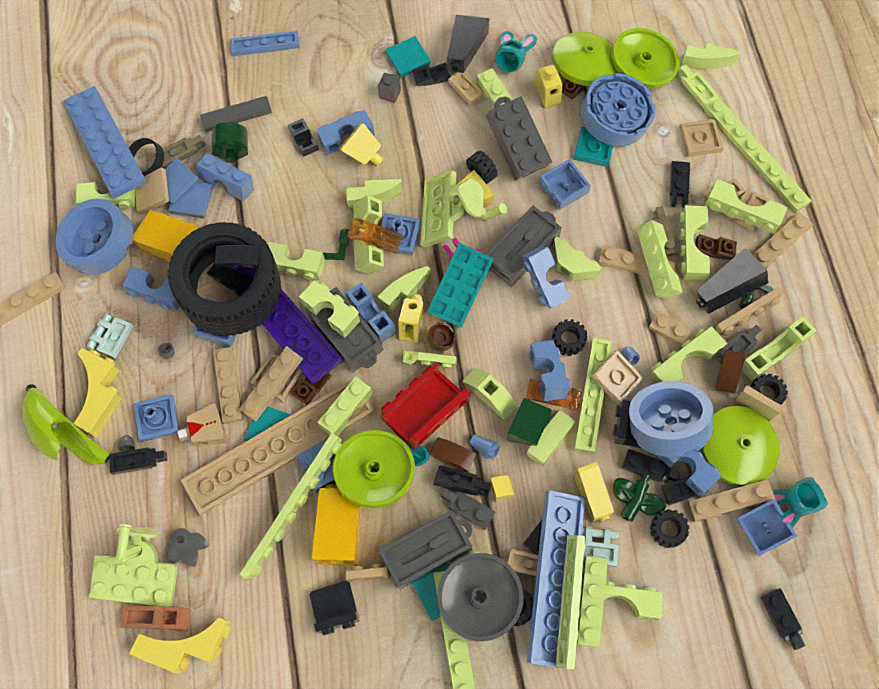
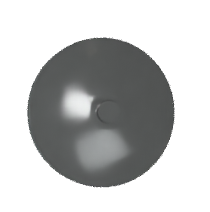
M473 553L457 559L443 574L438 588V606L443 620L456 634L472 641H489L504 635L518 620L523 606V589L519 577L507 562L491 554Z

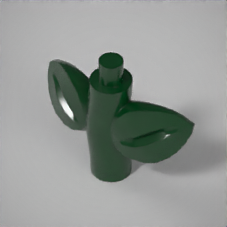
M642 474L640 480L636 479L635 484L625 478H616L614 480V496L617 500L627 503L620 514L621 518L633 522L639 510L645 515H656L666 509L667 506L660 497L653 493H647L650 478L648 475Z

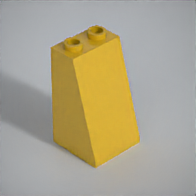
M149 210L133 234L132 242L139 249L169 263L177 245L192 231L200 227Z
M325 485V488H319L312 560L317 565L358 566L361 507L347 500L340 493L336 485Z

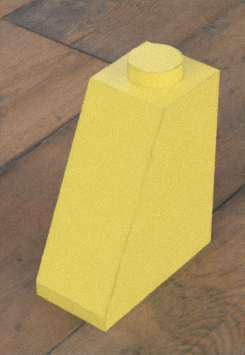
M597 462L577 469L573 479L581 497H585V507L592 523L595 521L603 523L609 520V516L612 515L614 510Z

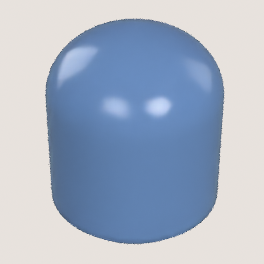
M625 347L621 351V354L632 366L639 362L640 355L634 348Z

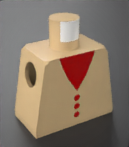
M216 403L186 417L188 427L178 430L181 441L191 439L196 447L228 443L221 411Z

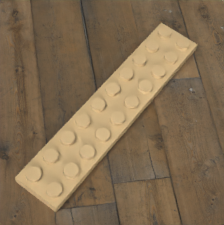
M352 380L181 479L199 515L205 514L297 459L296 455L328 439L330 435L319 427L318 421ZM368 400L361 409L357 408L352 413L344 430L374 413V409Z

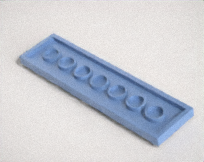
M95 86L63 100L114 199L147 183Z
M550 490L545 491L527 663L557 667L556 659L566 542L569 535L582 536L585 497Z

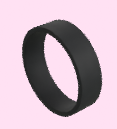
M140 138L129 147L133 157L144 145L154 144L156 148L155 161L148 170L142 172L143 176L160 169L164 162L162 147L149 138Z

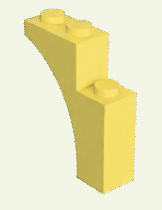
M81 348L77 354L82 359L87 370L88 393L82 411L73 424L96 438L122 400V397L117 394L118 390L110 386L120 370L115 366L116 362L110 358L105 357V359H102L95 350L89 349L87 351Z
M218 617L212 625L201 633L177 641H162L139 633L129 654L175 674H181L189 665V655L213 663L214 659H218L222 651L221 643L230 633L231 627L229 625L231 622Z

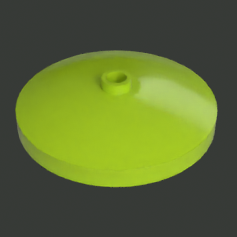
M633 28L624 31L617 37L611 51L612 62L617 72L637 79L647 89H658L668 85L679 70V56L673 44L660 33L650 29Z
M575 32L563 36L555 44L552 55L553 64L564 78L573 83L591 86L597 78L603 75L610 76L618 73L611 58L614 44L600 35L588 32Z
M729 406L713 414L712 436L700 450L704 457L703 459L718 469L719 474L722 476L720 480L735 486H745L766 479L775 469L779 459V441L771 423L759 412L745 406Z
M380 430L363 431L347 439L336 453L333 463L334 480L340 493L353 504L364 508H383L400 500L410 489L415 473L414 458L406 443L394 434Z

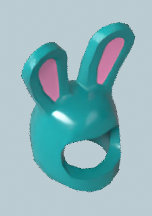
M503 32L500 38L501 45L495 53V61L498 67L505 72H515L520 69L525 60L526 52L536 45V35L528 34L520 42L514 39L512 32Z
M806 477L787 490H772L778 505L788 502L791 506V509L780 518L783 523L789 521L792 528L801 517L819 512L828 505L821 487L813 477Z

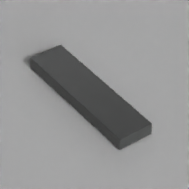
M263 96L204 113L200 117L205 132L212 131V128L219 123L226 122V125H232V122L239 123L270 114L272 110L268 97Z

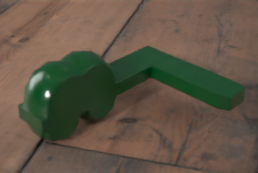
M344 228L340 231L338 253H323L325 260H344L346 249L349 245V229Z
M768 285L758 288L766 293L774 290ZM754 291L742 296V300L739 303L741 309L751 304Z

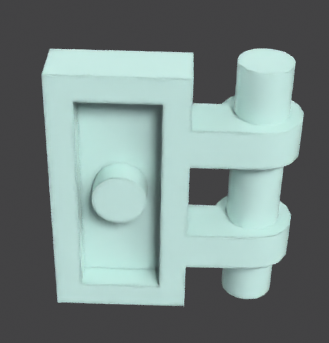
M105 314L103 319H100L97 323L98 327L94 334L90 335V341L86 347L94 350L96 345L99 344L96 349L99 353L116 359L134 326L116 317L112 323H109L112 317ZM107 330V332L105 333L104 337L101 338V336H102V334L104 333V331Z
M592 526L583 527L582 536H585L586 544L584 554L606 557L608 559L607 566L617 567L618 545L610 544V539L618 540L619 532L611 531L609 528L600 530L592 529ZM592 537L603 538V543L592 542Z

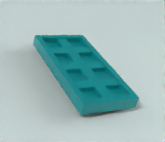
M459 243L427 312L462 328L494 258Z

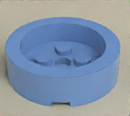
M620 73L610 76L603 75L597 78L588 89L581 104V118L589 133L599 141L612 146H627L637 142L653 122L656 111L655 103L653 104L650 91L637 79ZM617 103L622 104L624 108L618 109Z
M90 199L72 208L61 221L55 239L57 253L62 260L79 272L87 273L88 275L105 273L117 266L126 256L125 251L133 241V225L129 217L108 200ZM98 236H100V241L96 243L97 239L99 238Z
M676 381L652 384L638 392L630 403L631 434L641 448L652 454L665 457L684 456L685 452L701 449L712 436V402L706 393L691 384ZM674 420L675 424L667 425V423L673 422Z

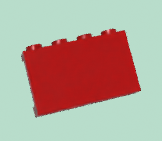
M438 363L432 367L428 366L420 378H414L406 390H400L391 403L388 401L381 408L380 419L414 451L464 406L471 394L466 388L461 391L439 371L440 365Z

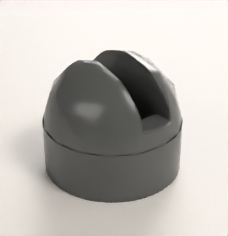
M163 343L158 347V353L163 359L172 358L175 354L171 343Z
M129 435L121 437L118 443L119 450L122 452L134 450V439Z

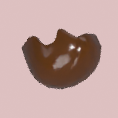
M437 323L430 327L427 341L431 348L444 352L455 344L456 333L449 325Z

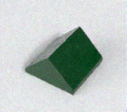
M523 398L508 431L507 441L537 446L552 410Z

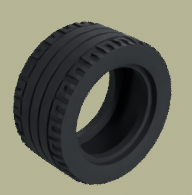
M217 222L205 225L187 235L177 245L170 258L168 268L170 290L185 315L195 326L200 327L201 330L219 336H234L247 333L249 330L260 326L262 322H265L277 306L276 303L279 301L281 294V280L277 264L266 241L249 227L247 228L244 225L233 222ZM246 245L258 247V265L255 268L253 282L246 292L236 299L226 302H212L198 295V281L204 270L215 262L216 246Z

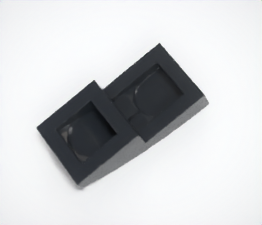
M446 62L431 68L427 64L412 70L417 86L449 81L451 77L450 72L447 71Z
M303 118L287 125L303 157L319 150Z
M246 245L216 246L214 266L235 268L237 265L256 268L258 265V247Z
M214 264L207 272L208 276L238 294L250 280L247 275L233 268L214 266Z

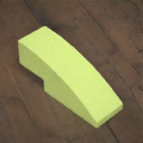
M706 43L704 48L687 45L681 66L686 64L689 68L694 69L728 67L736 64L740 51Z
M401 179L365 180V187L347 188L348 208L354 209L353 203L367 195L382 202L394 197L402 191Z
M426 266L414 270L395 280L377 296L379 304L391 312L401 299H410L411 295L416 294L430 278V267Z
M559 410L545 427L537 446L532 445L526 455L543 467L576 421Z

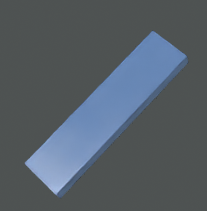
M298 31L230 39L232 56L300 48Z

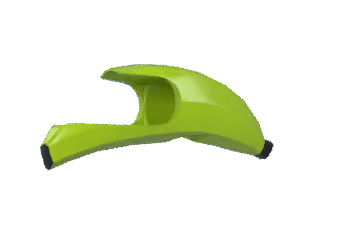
M30 384L26 387L27 393L22 405L23 424L33 444L45 456L58 460L57 454L61 449L60 444H62L90 465L105 464L110 459L109 454L111 453L96 444L62 415L43 393L36 388V385ZM60 423L58 428L54 427L53 424Z

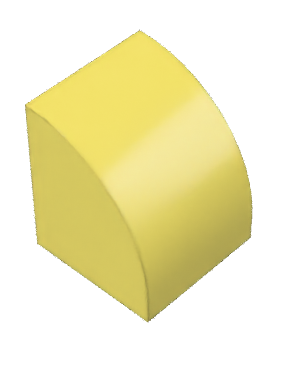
M509 476L491 478V488L496 502L515 497Z

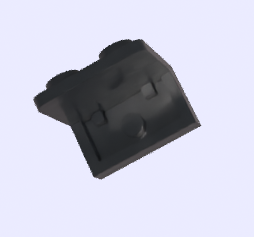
M623 399L621 404L616 406L615 417L618 418L612 432V436H615L614 444L641 448L631 434L629 418L631 401Z
M348 581L310 592V600L316 620L314 624L316 633H322V636L335 633L334 629L340 627L343 630L355 627V623L360 622L351 585Z

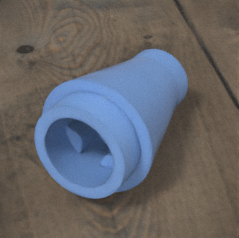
M476 434L473 435L469 442V445L473 446L486 459L490 458L493 460L500 450V446L497 445L496 441L477 436Z

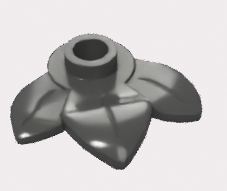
M179 528L173 531L170 536L171 545L167 550V557L170 563L173 564L181 560L188 566H196L198 550L205 549L209 545L200 533H190L184 528ZM178 535L184 536L182 543L177 541Z

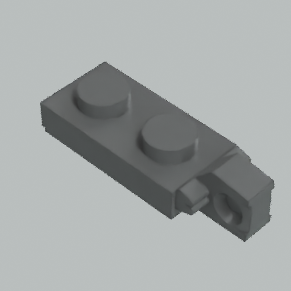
M755 325L749 332L746 329L742 330L715 358L722 364L725 350L746 354L757 344L758 340L755 336L762 329Z
M444 488L440 494L441 498L448 501L447 506L450 510H453V512L483 530H486L495 514V511L465 493L458 491L453 493Z

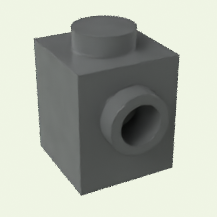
M384 72L378 84L379 98L395 103L401 92L400 77Z

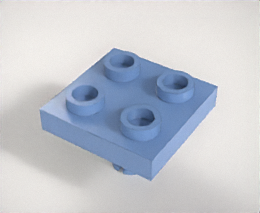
M385 213L376 245L377 248L413 255L421 223L420 219Z
M172 394L134 403L139 441L145 442L177 434L178 430H180L175 399Z

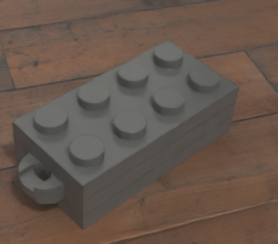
M506 96L498 98L494 103V109L489 110L486 114V119L517 181L547 167L552 163V160L522 96L514 100Z
M533 205L485 254L494 258L489 270L512 287L527 272L523 267L524 260L522 256L540 246L550 248L553 245L554 238L556 236L560 237L562 227L556 223L555 216L548 211L542 212Z
M337 287L329 291L333 295H339L348 307L351 305ZM305 308L308 317L342 357L352 373L360 367H372L377 362V355L384 351L382 342L360 315V322L344 338L331 328L328 319L334 313L333 309L324 308L315 315Z
M453 510L381 548L379 552L398 589L401 590L472 550V545L469 541L472 535V526L465 519L458 520ZM462 525L466 528L467 532H464L461 527Z

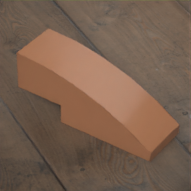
M123 606L120 628L188 630L191 609L184 607Z

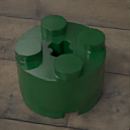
M226 122L215 125L212 128V155L225 159L228 163H234L237 159L247 156V129L243 125L233 122L232 125H226Z

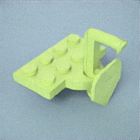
M453 170L429 178L424 183L420 245L426 248L453 239V223L464 214L465 210L474 217L486 220L500 214H505L507 207L501 203L496 208L484 209V193L481 185L470 178L457 186L456 172Z
M119 524L120 528L116 529V533L119 534L116 556H94L89 598L172 607L178 564L158 562V554L154 546L149 542L150 538L161 536V532L149 527H132L127 524Z

